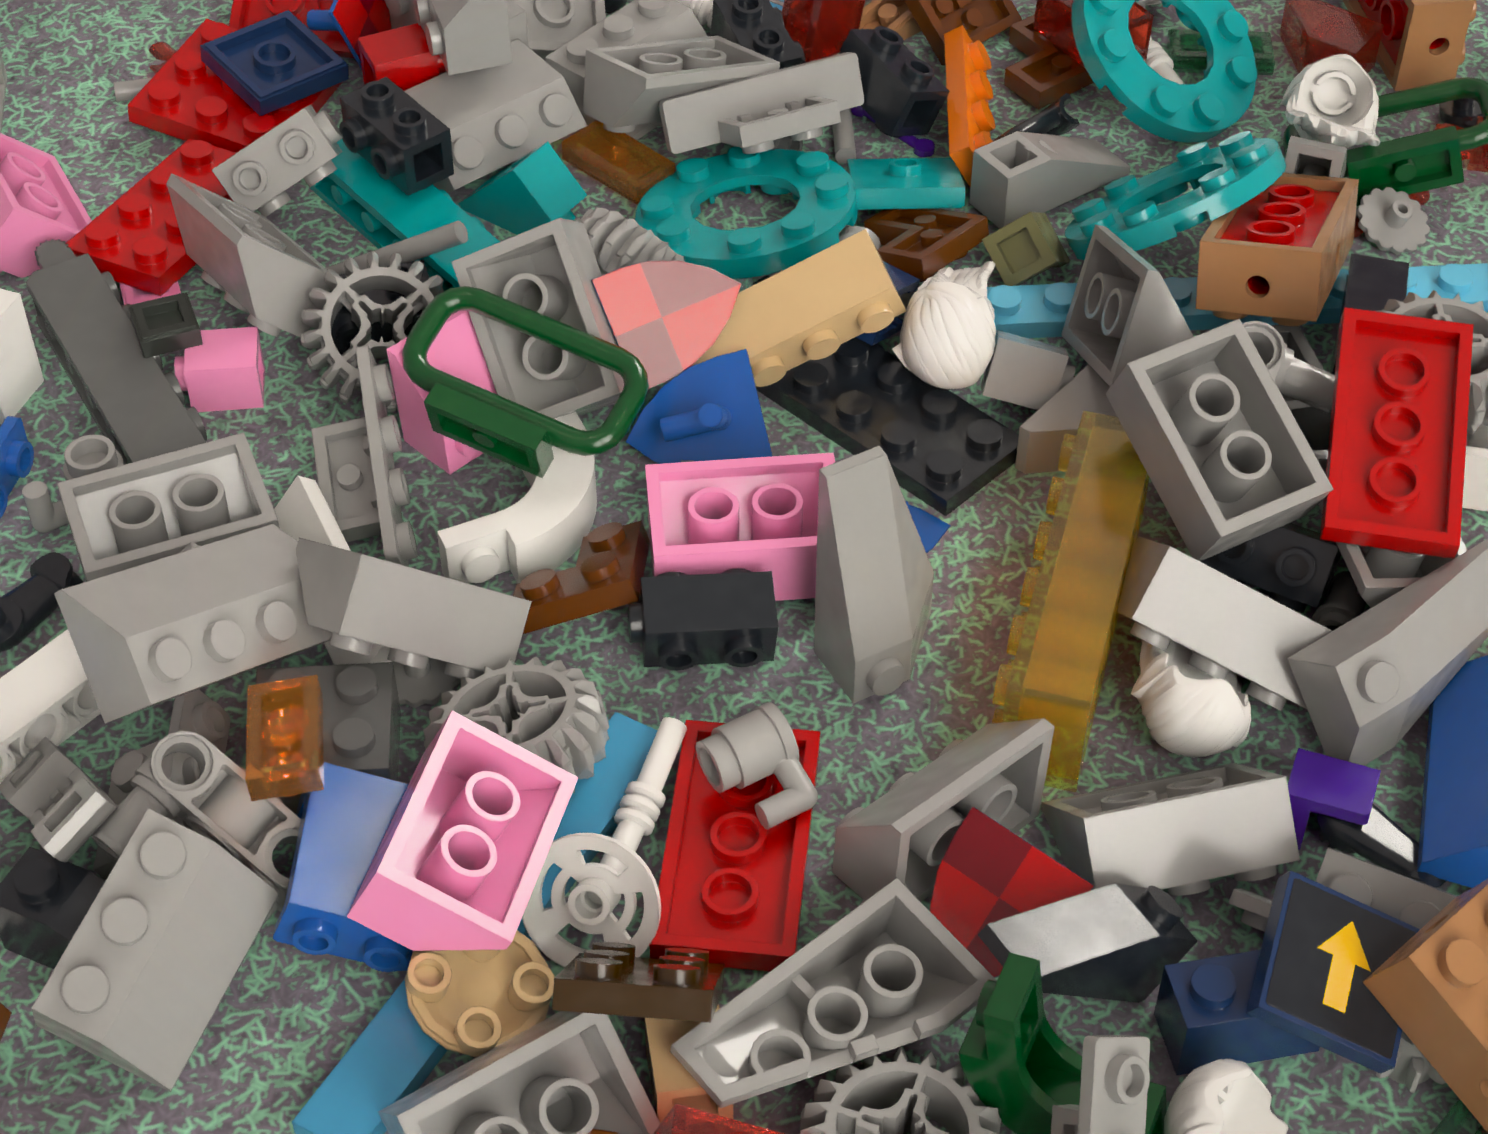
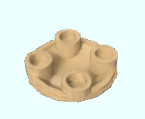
M517 930L512 943L506 950L414 951L405 977L408 1008L425 1034L447 1050L478 1057L546 1019L550 1000L553 996L555 976L534 942Z

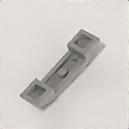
M44 737L0 784V792L6 800L34 825L30 832L42 848L54 858L64 863L78 851L118 808L115 802L47 737Z

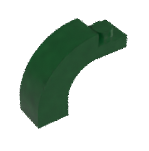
M1009 952L998 980H987L981 990L975 1016L958 1052L960 1063L974 1092L986 1107L998 1108L1001 1122L1015 1134H1051L1053 1105H1079L1082 1056L1067 1046L1057 1036L1047 1021L1043 1005L1040 960ZM1150 1082L1147 1092L1145 1134H1164V1119L1167 1113L1166 1086Z

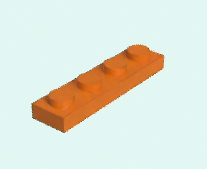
M962 25L944 34L946 88L950 91L947 96L949 155L971 188L974 150L993 142L990 131L994 130L996 126L988 100L993 99L992 87L986 72L991 69L989 55L980 40L973 42Z

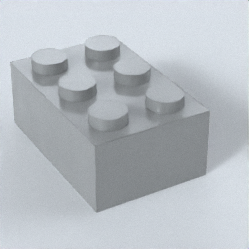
M1240 318L1127 363L1106 392L1111 406L1192 558L1198 561L1205 560L1305 517L1334 490Z

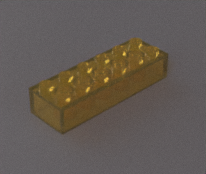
M1084 410L1077 435L1066 433L1064 435L1058 471L1066 472L1065 478L1053 476L1051 481L1046 514L1053 515L1054 518L1053 522L1041 521L1039 524L1033 559L1042 562L1040 566L1028 567L1025 574L1020 606L1029 607L1028 612L1023 611L1021 615L1015 614L1013 617L1007 644V654L1014 655L1015 660L1009 659L1007 665L1001 664L999 667L993 694V704L1004 706V709H995L991 723L1045 718L1053 724L1055 728L1044 786L1071 792H1077L1118 622L1119 613L1117 608L1131 550L1139 534L1150 479L1118 417Z

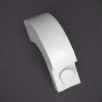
M576 412L555 418V420L576 429L587 431ZM553 446L554 459L543 478L522 470L531 488L518 502L496 513L437 531L444 577L468 584L482 583L490 580L497 574L510 570L516 582L520 583L533 572L542 569L555 570L578 550L583 537L588 536L594 522L597 508L594 455H577Z

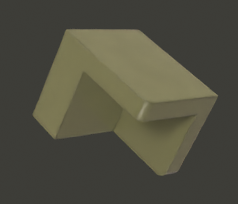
M1029 212L981 239L992 261L996 264L995 267L1004 284L1008 286H1019L1051 267H1062L1070 262L1046 213Z

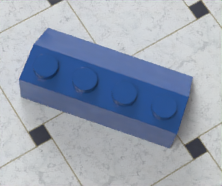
M1488 655L1467 661L1431 703L1428 718L1417 871L1426 872L1439 879L1470 888L1488 879Z

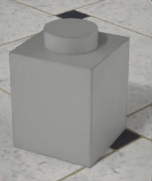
M997 330L994 354L985 369L981 391L984 396L1038 410L1074 378L1075 366L1067 365L1069 355L1065 348Z

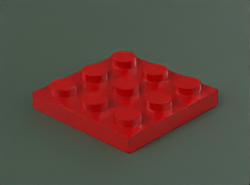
M205 19L128 104L129 122L187 141L189 138L202 140L213 146L237 153L309 105L318 113L342 82L260 116L201 61L200 45L239 29L224 23Z

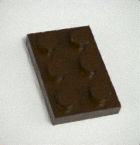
M593 942L591 950H584V953H579L554 978L552 1010L711 1023L723 994L725 964L709 963V951L701 949L665 948V956L653 959L635 957V945L616 942Z

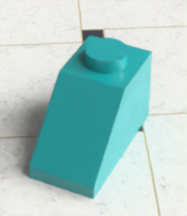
M547 141L492 175L459 202L458 205L462 210L518 235L558 218L574 220L576 216L571 209L583 200L587 194Z

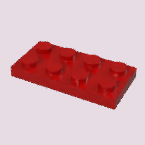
M189 138L65 244H68L76 257L88 253L100 273L109 271L116 282L162 296L197 264L186 254L166 184L171 174L177 175L233 201L212 169L232 157L236 152L213 146L206 141Z
M1344 307L1339 325L1326 476L1334 490L1323 500L1320 540L1451 559L1455 558L1460 547L1473 324Z
M686 720L687 731L682 741L658 887L661 898V918L657 933L649 945L650 958L659 959L660 956H665V948H693L709 951V963L725 964L727 968L772 971L797 952L813 807L770 829H765L756 815L755 804L784 791L775 774L742 789L734 786L724 792H717L703 773L696 753V743L711 736L714 728L725 723ZM792 729L799 749V762L816 788L821 731Z

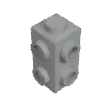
M309 105L212 169V171L235 203L252 211L258 209L261 215L267 217L291 201L285 190L302 179L305 180L309 187H312L337 170L332 159L343 152L337 144L343 136L325 110L317 114L313 107Z

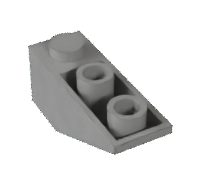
M1016 131L974 150L969 203L1001 229L1029 212L1045 213L1129 174L1131 167L1095 139Z

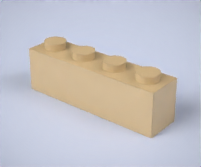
M864 229L739 292L731 317L715 343L692 366L720 355L747 349L756 386H768L782 379L786 371L808 360H819L830 356L837 351L840 344L863 333H874L886 328L895 317L907 311L869 233Z

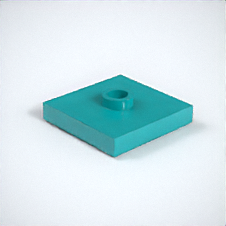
M952 158L847 159V172L851 175L855 184L854 190H856L858 210L962 208V206H965V185L960 171Z

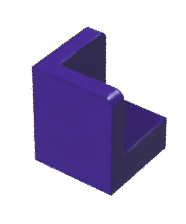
M1298 748L1288 781L1298 850H1300L1310 812L1359 825H1366L1371 813L1381 770Z

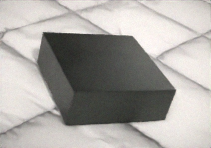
M187 292L128 306L144 358L203 345L200 328Z

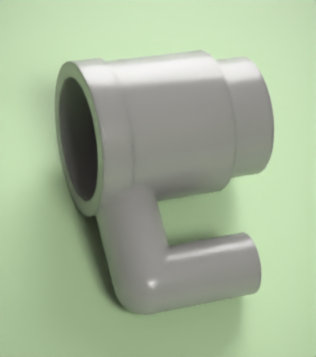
M85 435L75 439L66 447L63 473L65 480H70L124 465L121 454L115 449L113 442L109 438L102 435ZM33 481L23 487L24 501L31 524L36 531L47 533L69 524L62 499L52 503L48 487L44 482Z
M766 702L757 706L753 711L714 728L711 736L696 743V753L703 773L711 786L719 793L734 786L742 789L775 774L784 791L755 804L756 815L765 829H770L811 809L817 803L818 792L799 762V749L794 733L783 713L772 702Z

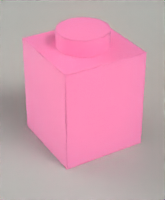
M258 327L200 330L203 345L186 348L184 356H175V376L181 390L188 391L191 407H195L198 412L264 408L265 365Z

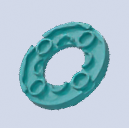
M1073 0V34L1079 55L1087 72L1099 90L1105 85L1109 88L1111 94L1127 107L1122 114L1142 129L1176 142H1201L1224 132L1237 122L1248 109L1253 99L1258 73L1252 44L1248 36L1249 28L1247 21L1234 9L1229 0H1160L1163 7L1175 6L1176 13L1181 22L1189 29L1198 31L1201 35L1197 42L1198 45L1203 46L1207 51V69L1203 71L1204 77L1197 84H1178L1163 78L1149 67L1138 53L1129 32V11L1133 3L1139 0Z
M1244 131L1219 143V147L1213 149L1209 148L1207 142L1190 146L1176 155L1177 162L1137 180L1135 175H1128L1117 179L1104 187L1106 197L1089 200L1072 210L1075 219L1065 230L1068 244L1077 259L1085 260L1095 224L1107 227L1134 251H1138L1177 237V232L1190 229L1208 218L1212 221L1251 200L1271 186L1284 173L1286 162L1278 142L1272 138L1253 139L1250 131ZM1190 182L1193 190L1176 199H1173L1179 196L1180 194L1184 193L1189 188L1187 183Z
M734 146L726 154L707 159L689 158L678 163L676 171L657 182L642 197L636 209L635 220L646 230L651 229L653 234L660 240L668 242L669 247L674 252L684 256L685 262L712 268L731 279H742L781 272L840 241L839 232L846 225H855L858 207L853 178L842 166L830 160L828 154L824 152L771 149L760 153L744 154L742 148ZM750 185H760L763 192L772 195L792 192V198L794 200L799 199L795 209L782 219L761 227L719 230L704 226L695 219L701 213L700 204L708 198L710 204H713L718 195L727 191H741L749 194L751 193Z

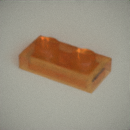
M597 120L561 142L563 160L636 205L639 204L642 197L652 186L676 172L675 163L626 133L605 130L603 123Z
M318 675L247 686L245 781L251 801L282 796L288 797L324 790L323 695Z

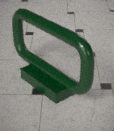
M1472 77L1455 78L1378 96V117L1457 99H1473L1478 102L1484 120L1477 125L1456 130L1455 126L1384 141L1379 146L1366 145L1347 150L1344 177L1359 179L1356 206L1361 205L1360 200L1362 197L1369 195L1375 188L1383 191L1386 187H1390L1396 192L1403 191L1409 195L1463 183L1461 151L1488 144V82ZM1289 124L1284 131L1283 147L1285 156L1290 137H1300L1294 124Z
M470 286L450 288L436 295L423 310L409 333L402 350L403 367L409 378L417 386L429 392L424 405L434 432L540 478L544 477L554 459L553 446L568 453L582 456L602 454L617 446L629 431L642 408L649 388L647 371L638 357L626 349L486 290ZM467 310L615 371L623 378L624 387L604 423L594 430L584 431L434 368L427 360L428 351L447 319L458 311Z

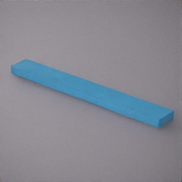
M618 712L613 714L608 721L609 729L607 731L609 740L606 741L605 745L606 758L594 763L593 777L577 780L575 793H572L553 841L575 833H596L611 836L618 826L614 821V816L617 809L620 808L619 804L622 797L626 795V787L629 782L637 781L658 730ZM580 850L586 863H590L598 853L595 850ZM555 863L549 868L543 882L542 903L544 909L552 907V886L555 878L562 870ZM570 877L566 884L565 895L576 882L573 877ZM521 919L517 930L532 940ZM405 979L293 1119L292 1125L295 1134H385L387 1129L378 1111L418 1090L448 1051L422 1031L409 1010Z

